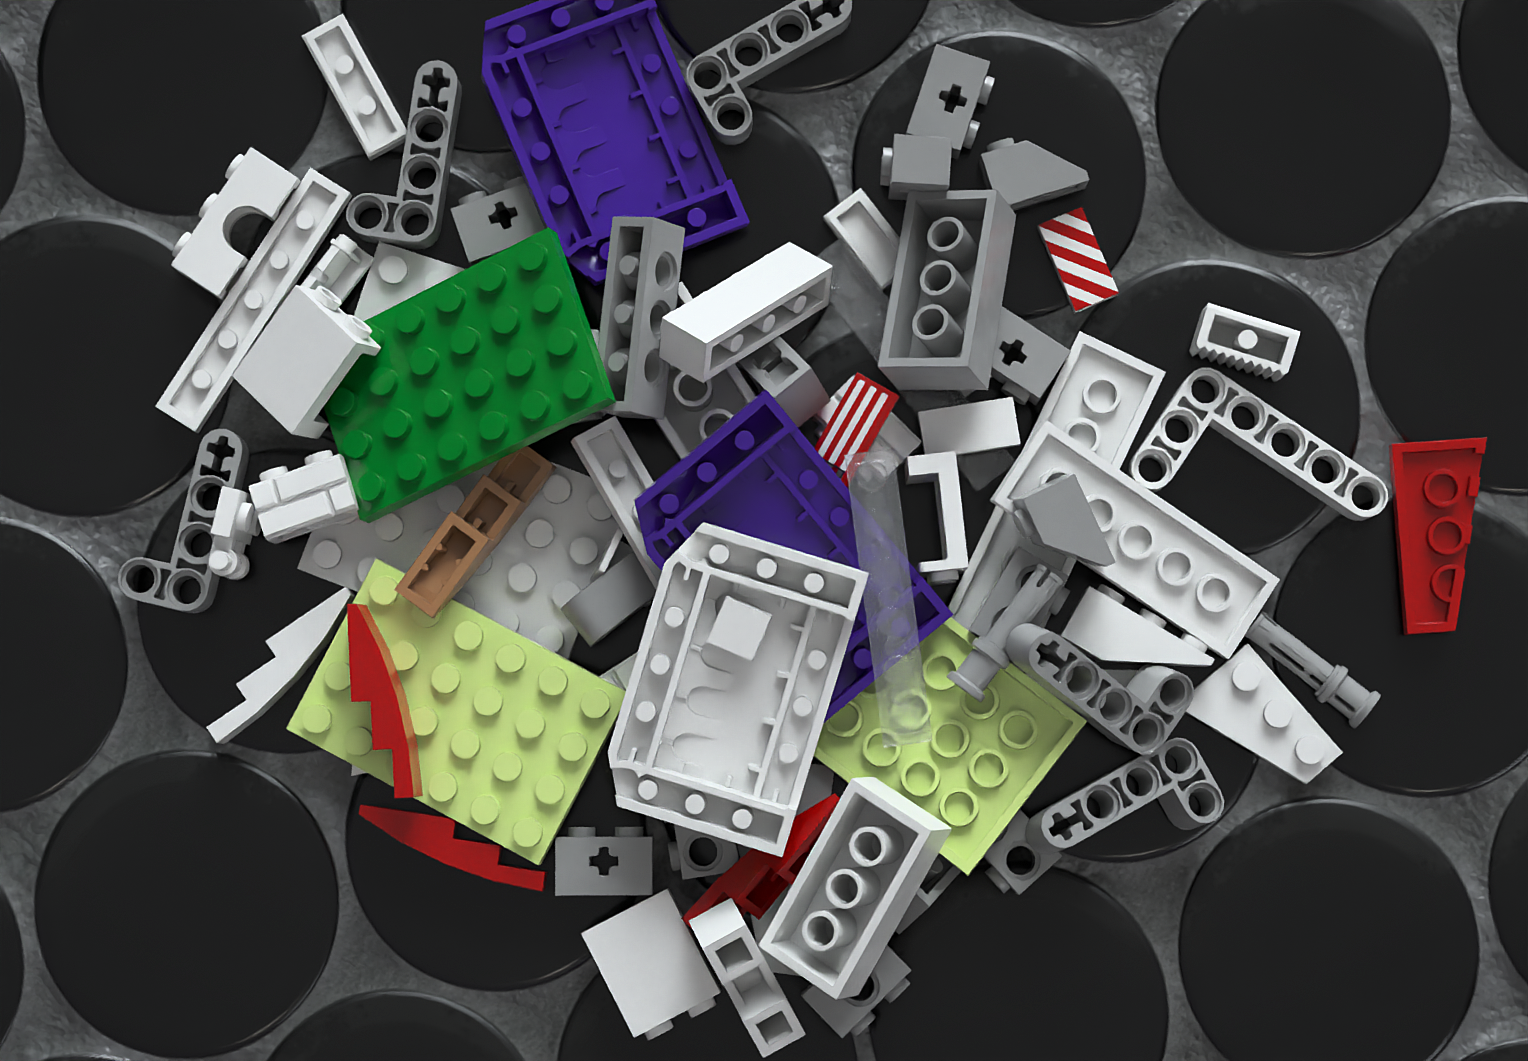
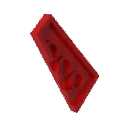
M1487 437L1395 443L1389 445L1404 635L1456 631L1465 576V558L1467 546L1470 544L1473 527L1471 522L1475 498L1478 496L1481 478L1479 473L1482 455L1485 454Z

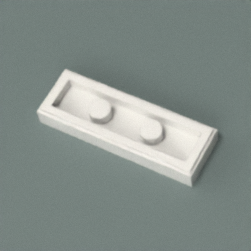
M341 14L302 35L369 160L371 161L404 143L407 129L344 15Z

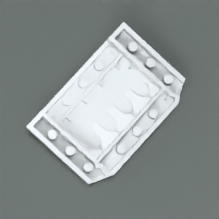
M703 522L664 563L608 749L610 768H612L616 789L617 806L782 857L869 572ZM727 595L773 615L753 661H749L707 642Z

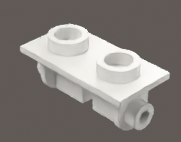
M340 234L336 240L332 239L330 241L332 245L300 286L314 290L318 286L324 287L334 293L343 303L374 263L375 259L359 248L350 238Z

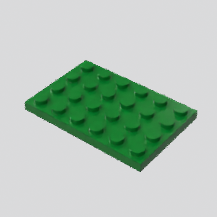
M548 227L363 321L372 330L369 336L381 349L376 356L363 353L358 357L325 403L324 409L338 453L345 458L359 510H357L359 519L371 523L615 403L613 391L557 232Z

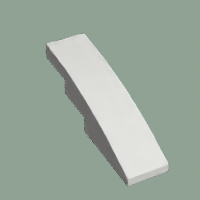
M344 587L266 640V643L276 657L236 684L246 701L206 727L216 743L225 744L269 710L302 677L330 642L345 618L347 604H352L356 597L351 589Z

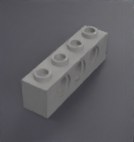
M654 217L612 218L598 352L616 402L599 410V412L623 418L664 420L670 363L659 357L660 326L662 317L676 310L685 234L684 227Z

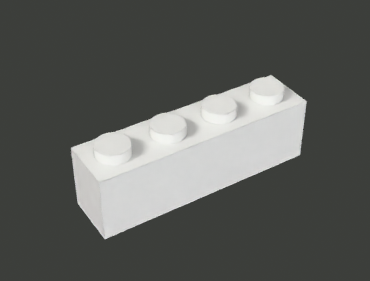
M791 242L786 243L662 317L659 357L704 383L828 306L833 266Z

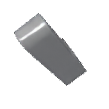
M795 0L701 53L690 62L686 73L687 87L697 108L718 141L726 145H737L749 137L753 124L752 110L741 90L846 30L851 21L852 0ZM828 2L832 8L839 6L838 17L833 18L830 13L821 15L823 4ZM816 19L815 31H812L810 21ZM786 24H794L802 30L803 35L798 41L788 43L782 41L777 36L778 29ZM754 47L762 54V58L755 65L745 66L738 62L736 55L742 48ZM713 70L720 75L721 81L715 88L703 89L695 83L696 76L701 71ZM728 110H736L744 116L745 120L739 128L727 130L718 122L720 115Z
M440 60L427 62L422 65L416 74L397 197L362 193L354 197L347 207L346 219L348 224L363 241L374 244L383 242L396 247L418 250L426 249L438 240L462 96L461 84L454 69L448 63ZM438 78H444L449 87H443L439 91L438 103L442 110L434 108L435 97L430 86H428L436 85ZM432 122L441 124L443 126V133L438 140L427 143L420 139V131L426 124ZM423 168L434 170L436 172V179L430 187L419 189L412 185V179L417 171ZM368 208L380 209L382 211V218L376 227L365 229L359 226V217L364 210ZM416 214L427 216L429 218V225L424 233L412 236L405 232L406 222L411 216Z
M215 429L203 437L199 446L171 562L166 563L144 557H135L128 560L122 565L118 573V584L121 591L127 597L186 613H200L212 605L220 576L210 569V552L206 556L195 557L191 550V542L197 534L202 532H208L211 535L212 541L214 540L215 535L211 534L216 510L207 511L204 508L202 500L205 491L213 486H220L221 488L225 486L242 491L250 451L247 443L240 436L227 429ZM228 441V446L235 450L233 458L225 457L222 463V459L215 455V450L217 447L224 448ZM221 468V472L230 476L229 481L227 482L215 475H208L209 470L212 469L219 473ZM149 567L154 574V584L148 591L139 593L133 584L134 576L140 569ZM196 578L201 586L200 596L195 602L185 604L179 595L180 587L186 580Z
M633 551L570 599L560 610L588 645L592 647L654 599L656 589Z
M1023 623L1016 626L1006 640L1007 655L1016 666L1087 720L1088 723L1111 741L1142 755H1150L1164 744L1193 699L1194 687L1192 681L1188 676L1157 663H1148L1135 673L1125 688L1062 636L1031 623ZM1037 648L1048 655L1044 659H1040V654L1036 651ZM1072 669H1074L1073 676L1071 680L1067 683V676ZM1166 682L1165 689L1163 693L1160 695L1161 688L1163 684ZM1106 696V702L1104 706L1100 709V703L1102 699ZM1139 722L1137 731L1133 734V729Z
M1174 738L1164 742L1156 752L1150 755L1140 754L1036 813L1028 821L1026 838L1033 850L1040 854L1050 855L1079 843L1155 798L1158 799L1174 826L1183 830H1191L1215 821L1224 809V798L1193 743L1184 738ZM1166 753L1171 754L1176 759V774L1171 772L1166 766ZM1127 774L1133 776L1138 782L1139 793L1137 796L1132 794L1127 788ZM1190 795L1196 797L1201 805L1199 816L1190 809ZM1088 796L1094 798L1099 803V818L1089 813L1087 809ZM1067 818L1071 826L1062 829L1052 836L1049 828L1054 823Z

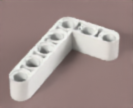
M1212 368L1197 369L1186 378L1127 467V475L1153 493L1161 490L1171 481L1209 425L1349 519L1363 521L1379 514L1385 508L1388 501L1387 488L1377 476ZM1197 380L1209 382L1215 391L1213 402H1198L1191 392L1193 382ZM1243 406L1253 413L1254 425L1252 429L1242 430L1233 424L1231 419L1233 408ZM1171 419L1183 421L1189 430L1187 441L1183 443L1171 441L1165 433L1166 422ZM1275 433L1287 434L1292 439L1294 450L1291 456L1283 457L1273 450L1271 440ZM1152 458L1160 463L1162 467L1160 481L1148 482L1140 476L1138 465L1142 459ZM1323 459L1331 464L1334 476L1330 483H1321L1313 477L1312 464L1314 460ZM1355 486H1364L1371 491L1373 504L1369 510H1362L1354 505L1352 491Z

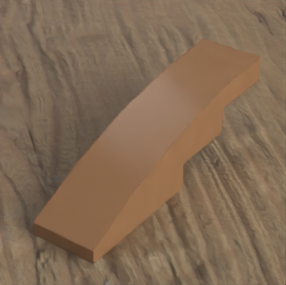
M529 446L501 458L488 476L482 475L456 513L452 511L449 513L394 590L430 617L435 618L495 549L557 467Z

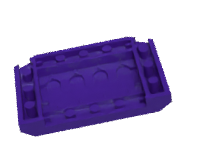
M539 0L485 21L481 68L482 82L544 228L549 227L557 232L567 263L594 286L604 283L606 280L613 217H654L684 227L683 251L747 227L750 223L732 179L727 180L657 17L655 12L657 4L655 0Z
M766 389L634 499L646 553L661 571L663 570L664 563L705 522L869 572L824 723L954 615Z

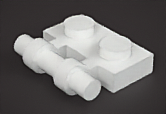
M222 486L211 529V534L215 536L209 556L210 569L215 574L232 580L241 579L248 573L250 563L243 554L245 545H250L252 535L258 536L261 531L258 513L251 494Z

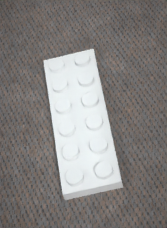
M1047 420L1041 421L990 501L1012 515L1013 512L1017 511L1012 501L1013 499L1062 475L1075 474L1116 563L1103 567L1080 562L1183 632L1205 643L1208 649L1223 659H1230L1280 579Z

